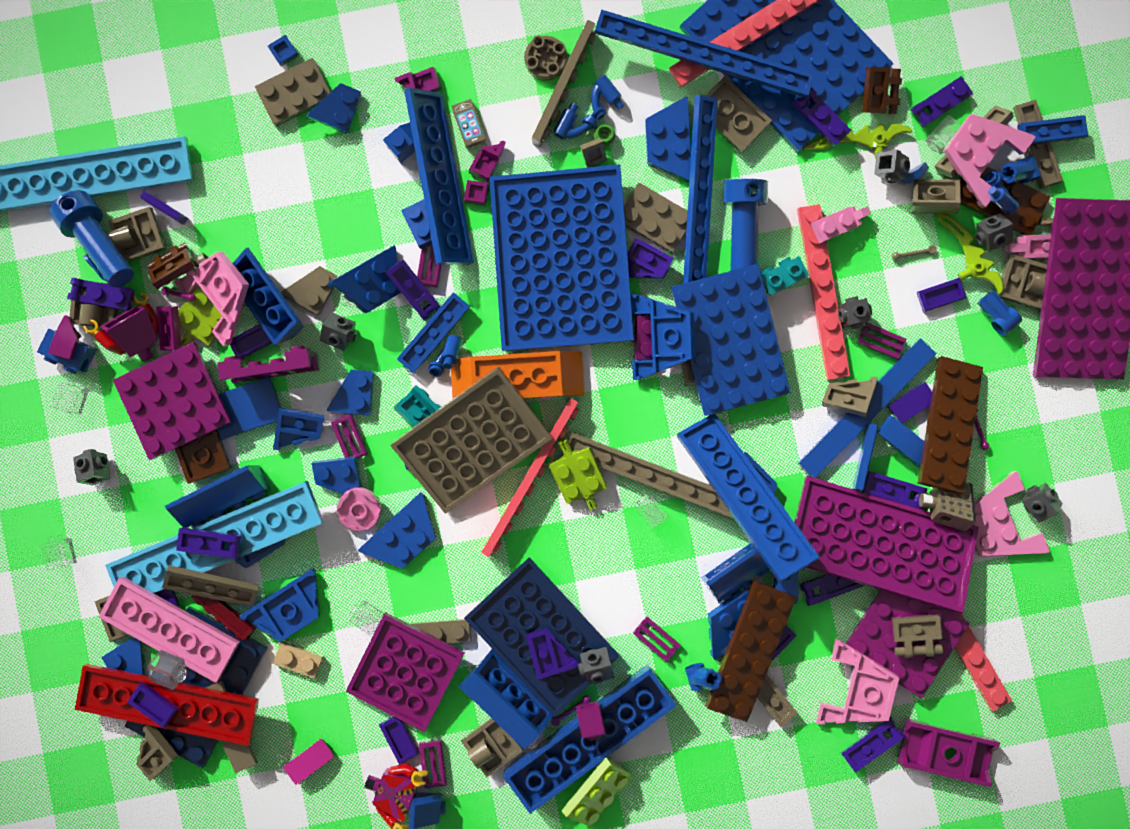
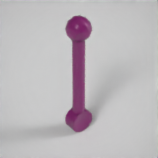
M166 286L161 289V293L166 296L171 294L188 299L189 302L196 300V295L194 294L188 295L176 292Z
M976 414L975 425L982 442L981 448L988 450L990 444L985 440Z
M585 695L582 701L562 715L553 717L551 720L552 725L558 726L562 719L576 710V706L590 703L591 698Z

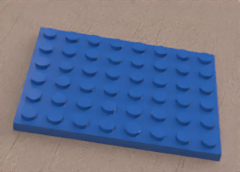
M707 0L680 24V29L685 35L710 42L776 0ZM821 0L740 51L815 74L811 87L837 116L864 92L866 67L890 68L894 64L834 0ZM722 73L772 120L770 125L797 153L819 134L792 104L797 97L801 96ZM810 101L806 103L809 109L814 106Z
M621 164L489 177L501 350L505 352L634 341Z

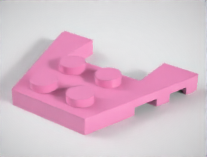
M971 114L966 118L943 152L958 175L961 174L967 183L966 187L969 192H973L977 198V204L984 208L991 201L988 190L992 186L980 178V176L1003 143H1006L1021 155L1026 152L1036 137L1018 129Z
M216 252L200 263L199 267L195 270L187 272L185 277L177 279L175 284L182 293L188 295L192 294L198 285L201 287L222 315L212 332L223 346H227L232 342L249 284L224 252Z
M1018 471L1009 473L1007 478L1001 483L996 484L989 493L974 503L976 522L973 525L979 527L975 546L978 556L1050 552L1043 533H1036L1020 540L1005 503V497L1025 490Z
M835 639L831 659L853 665L854 667L844 707L820 702L816 724H825V722H836L837 724L845 723V721H889L899 676L843 641Z

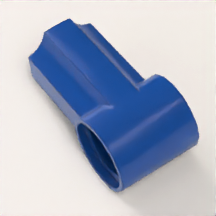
M1035 155L1016 162L1007 163L1002 166L1000 172L1001 180L1006 181L1008 184L1019 181L1027 183L1042 177Z
M994 290L977 302L992 320L991 325L994 330L1002 336H1006L1023 321L1021 315L1014 308L1008 307Z
M695 663L685 667L691 691L719 688V684L722 681L720 672H716L711 668H705L704 663Z

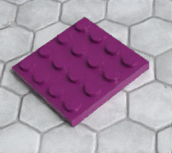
M195 342L113 379L114 385L149 460L159 458L233 423Z
M879 590L846 644L899 676V685L922 698L970 623L952 611ZM924 615L940 616L942 639L933 640V645L941 644L942 654H934L931 657L913 655V658L895 656L894 647H903V642L894 641L892 618ZM924 640L912 641V646L924 645Z
M385 612L345 692L425 732L465 652Z

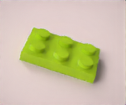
M605 758L563 808V814L569 819L590 827L599 819L603 810L613 802L617 793L628 784V780L633 774L627 768Z

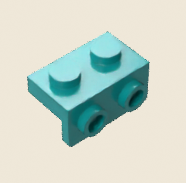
M800 256L794 259L788 257L778 263L779 267L773 270L769 267L760 272L764 287L769 296L809 276Z
M415 385L393 409L413 428L441 408V406L435 404L423 388Z

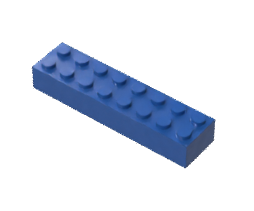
M649 664L598 700L605 734H601L600 738L594 740L582 738L578 716H576L504 770L503 778L529 814L677 706L675 700Z

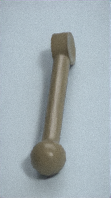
M931 245L927 249L917 251L894 252L892 259L897 261L902 257L924 253L932 255L936 253L937 248Z

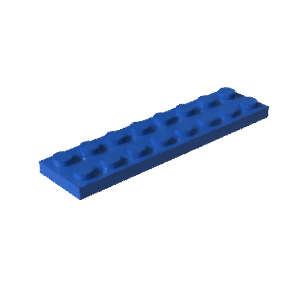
M408 88L404 93L436 264H472L474 260L443 93Z
M711 414L677 433L680 443L779 583L819 559V555L716 414Z

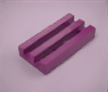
M430 244L428 245L431 247L426 280H422L427 246L421 249L417 277L423 285L438 288L442 264H436L434 282H432L431 275L435 256L433 245Z
M156 306L160 350L175 351L181 348L178 306Z
M865 322V327H862L856 343L897 360L907 339ZM867 329L876 332L880 335H883L885 337H888L892 340H895L898 342V344L888 341L879 336H876L872 333L867 332ZM865 336L896 350L895 352H892L878 345L870 343L866 340H863V338Z
M353 414L331 422L344 457L353 456H350L338 427L339 423L342 424L354 454L353 456L359 459L369 455ZM347 420H349V423L351 425V428L361 450L360 453H358V450L356 448V445L346 423Z
M648 616L632 632L666 662L669 661V658L681 646L680 643ZM649 623L661 635H663L667 640H669L673 644V646L670 648L652 631H650L645 626V624ZM642 629L668 651L666 655L640 633V630Z
M442 739L420 742L422 770L428 772L425 748L429 747L433 782L429 783V775L423 776V781L426 782L424 789L447 786ZM435 746H437L441 781H438L434 752Z

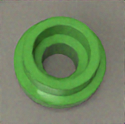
M601 124L594 131V140L600 138L604 146H609L615 140V130L608 124ZM602 133H607L609 137L607 139H603L600 135Z

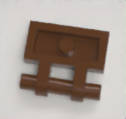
M866 67L862 113L885 114L887 105H889L888 114H897V108L901 100L899 98V87L902 85L903 78H900L901 69H892V77H890V68ZM889 85H891V87H890V98H888Z
M185 242L179 246H173L170 248L171 251L163 256L158 255L153 258V262L147 265L151 283L157 290L196 267L189 252L190 248Z

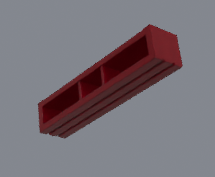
M197 595L191 596L197 605L204 607L205 612L212 614L217 622L223 623L225 628L235 633L236 638L245 641L249 639L257 629L249 621L242 620L240 614L225 601Z

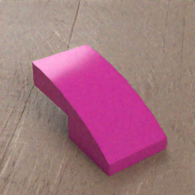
M320 738L284 765L283 769L293 783L297 785L332 759L334 755Z

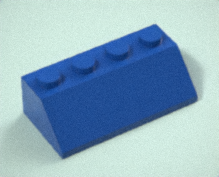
M249 247L245 248L233 262V265L249 284L244 303L274 346L293 339L304 328L303 324Z
M247 465L165 505V508L182 527L195 528L204 524L210 518L214 520L226 515L225 511L231 508L235 511L246 505L245 501L251 498L255 501L266 496L265 491L271 488L260 465Z
M750 542L703 575L701 580L716 601L720 602L722 600L725 602L734 595L733 592L735 590L746 588L752 583V578L757 575L759 577L763 576L770 569Z
M492 649L459 685V688L523 749H526L542 734L553 716Z

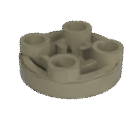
M537 35L533 37L524 53L527 71L536 79L544 81L559 77L567 63L565 44L552 36Z

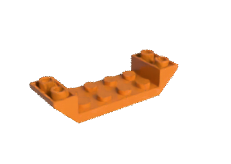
M551 351L474 356L457 359V363L452 365L451 368L452 398H455L498 366L524 399L585 396L582 352Z

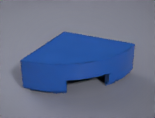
M926 161L908 171L907 179L901 180L902 184L906 185L923 177L929 169Z

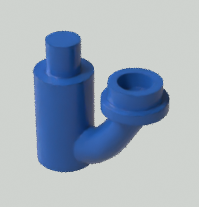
M606 75L601 76L594 83L595 86L591 93L593 109L591 116L600 120L607 113L605 107L600 106L601 94L609 105L614 104L618 110L625 105L620 99L622 97L621 93Z
M571 103L568 109H564L552 133L562 140L576 138L591 128L596 129L598 120L593 116L586 115L582 120L583 125L572 129L578 117L576 112L579 107Z
M991 171L984 178V181L992 186L988 190L990 200L1006 214L1015 213L1019 208V203L1002 184L1001 174Z
M450 335L447 337L446 344L436 361L429 364L428 369L432 376L440 377L445 369H451L452 365L457 363L462 339L459 336Z

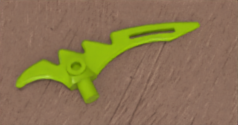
M880 123L870 132L869 125H865L856 134H853L851 129L850 133L839 143L853 142L866 145L871 149H875L876 159L877 152H884V148H887L893 137L901 133H912L913 131L910 127L901 124H892L885 131L884 125ZM821 137L807 144L803 149L824 150L832 145L828 142L819 146L818 144L827 141L824 137Z
M936 214L942 226L949 229L958 238L963 247L966 269L958 273L960 280L963 281L969 277L973 279H986L993 283L999 294H1002L1004 285L1000 274L989 271L994 262L981 258L986 251L971 245L975 238L950 215ZM943 218H945L950 223H952L956 228H958L964 236H962L955 228H953L950 224L944 221Z

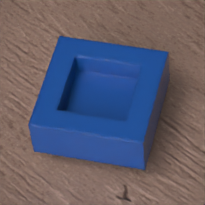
M286 34L267 46L280 67L299 56Z

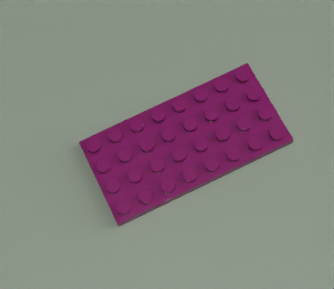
M1056 198L1033 376L1124 380L1130 344V200Z
M810 476L804 478L794 522L819 555V559L806 568L958 614L964 613L979 527L972 525L967 531H962L933 522L930 512Z

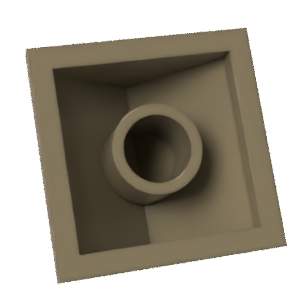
M917 179L914 181L912 213L958 214L961 203L960 180Z

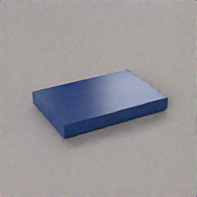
M271 377L220 393L233 422L217 430L220 440L277 421L281 405Z

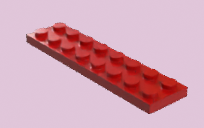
M91 664L82 665L74 710L162 728L127 703L138 685L144 682L179 707L168 726L164 729L249 746L252 742L259 705L258 698Z

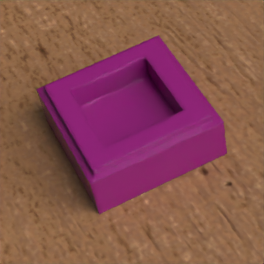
M467 180L464 203L486 206L489 183Z

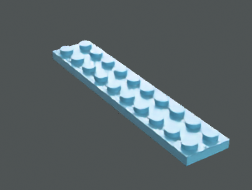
M182 136L0 165V212L52 204L61 195L75 190L86 191L91 197L194 181L188 138Z
M305 481L192 529L243 535L242 543L239 545L241 557L325 522L309 482ZM178 535L108 563L105 566L113 587L120 577H125L148 591L155 593L164 589L162 585L168 565L204 573L235 559L176 551ZM225 541L224 549H230V542Z

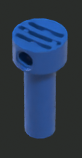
M744 178L724 181L723 204L732 206L730 271L757 264L759 206L768 204L769 181Z
M75 190L69 191L54 200L49 209L52 221L64 236L76 238L107 283L111 287L117 288L130 282L134 276V271L100 225L103 214L91 195L86 191Z

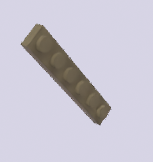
M588 19L532 135V144L538 147L541 146L543 141L547 142L551 133L549 127L552 122L555 123L560 114L558 108L561 102H566L570 92L567 89L570 83H575L579 73L577 68L579 64H584L588 55L586 49L589 44L593 45L597 34H594L595 23Z

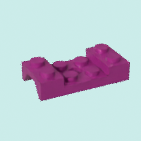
M305 346L291 347V351L285 352L286 360L284 358L271 359L269 364H262L261 361L248 362L245 361V358H238V356L225 357L224 361L217 362L219 380L231 379L232 383H239L267 377L272 378L320 370L318 355L316 352L311 351L310 348H305Z
M906 718L903 732L905 737L901 741L897 759L901 766L991 787L992 781L989 768L993 752L1000 747L999 741L991 737L974 733H963ZM948 748H954L955 755L951 759L945 758V751Z

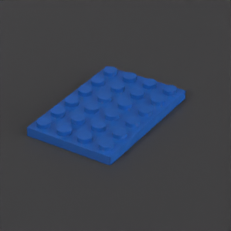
M758 264L670 287L675 307L694 312L696 358L689 361L704 416L791 393Z

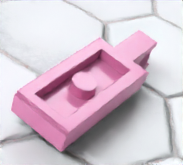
M852 206L810 224L820 244L857 228L862 224L860 219L870 215L871 212L868 206L859 210Z
M1051 234L1017 237V242L1004 245V251L1009 253L1017 252V256L1024 258L1048 257Z

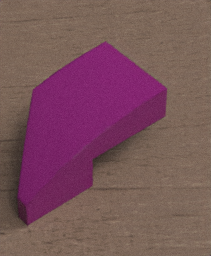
M434 66L415 74L408 72L394 78L395 82L406 88L432 92L442 90L437 69Z
M499 141V144L489 147L487 145L481 146V151L477 153L469 168V174L489 182V177L492 176L504 151L506 141Z
M64 315L48 353L73 360L79 339L82 336L76 330L70 316Z

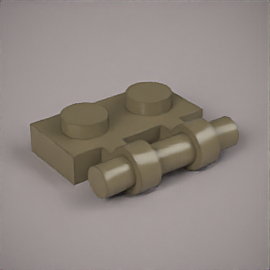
M939 615L892 618L894 641L903 642V647H894L895 656L913 658V655H925L926 657H931L934 654L943 653L941 644L933 645V640L942 639ZM924 640L923 646H912V641Z

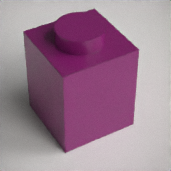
M598 701L576 706L582 738L594 740L600 738L601 734H605Z

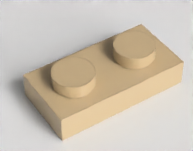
M282 641L273 664L315 679L324 656Z

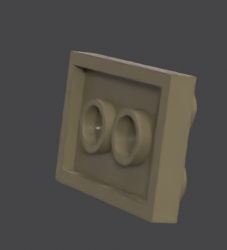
M313 57L254 86L275 127L313 109L330 93Z
M726 76L705 95L718 98L716 131L740 154L772 122Z
M638 182L624 206L625 227L673 254L686 232L688 210Z

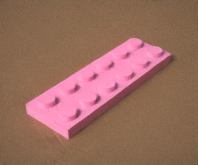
M125 577L118 579L99 615V618L215 683L220 680L240 643L235 638Z

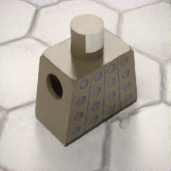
M966 483L965 492L961 495L933 488L929 494L922 493L919 497V506L930 508L931 520L933 522L962 531H967L976 522L972 483Z

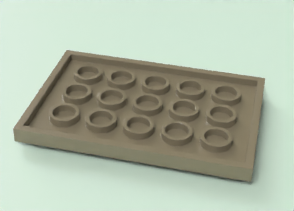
M498 366L397 438L390 446L446 514L552 439V435Z

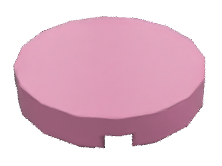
M350 489L339 499L337 504L338 518L350 530H369L377 524L381 516L382 506L380 500L368 489Z

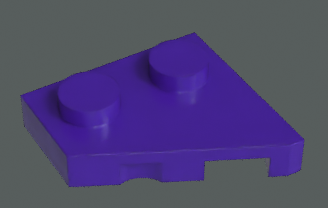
M636 238L627 252L629 278L664 279L675 259Z
M547 628L525 635L538 680L578 667L579 663Z

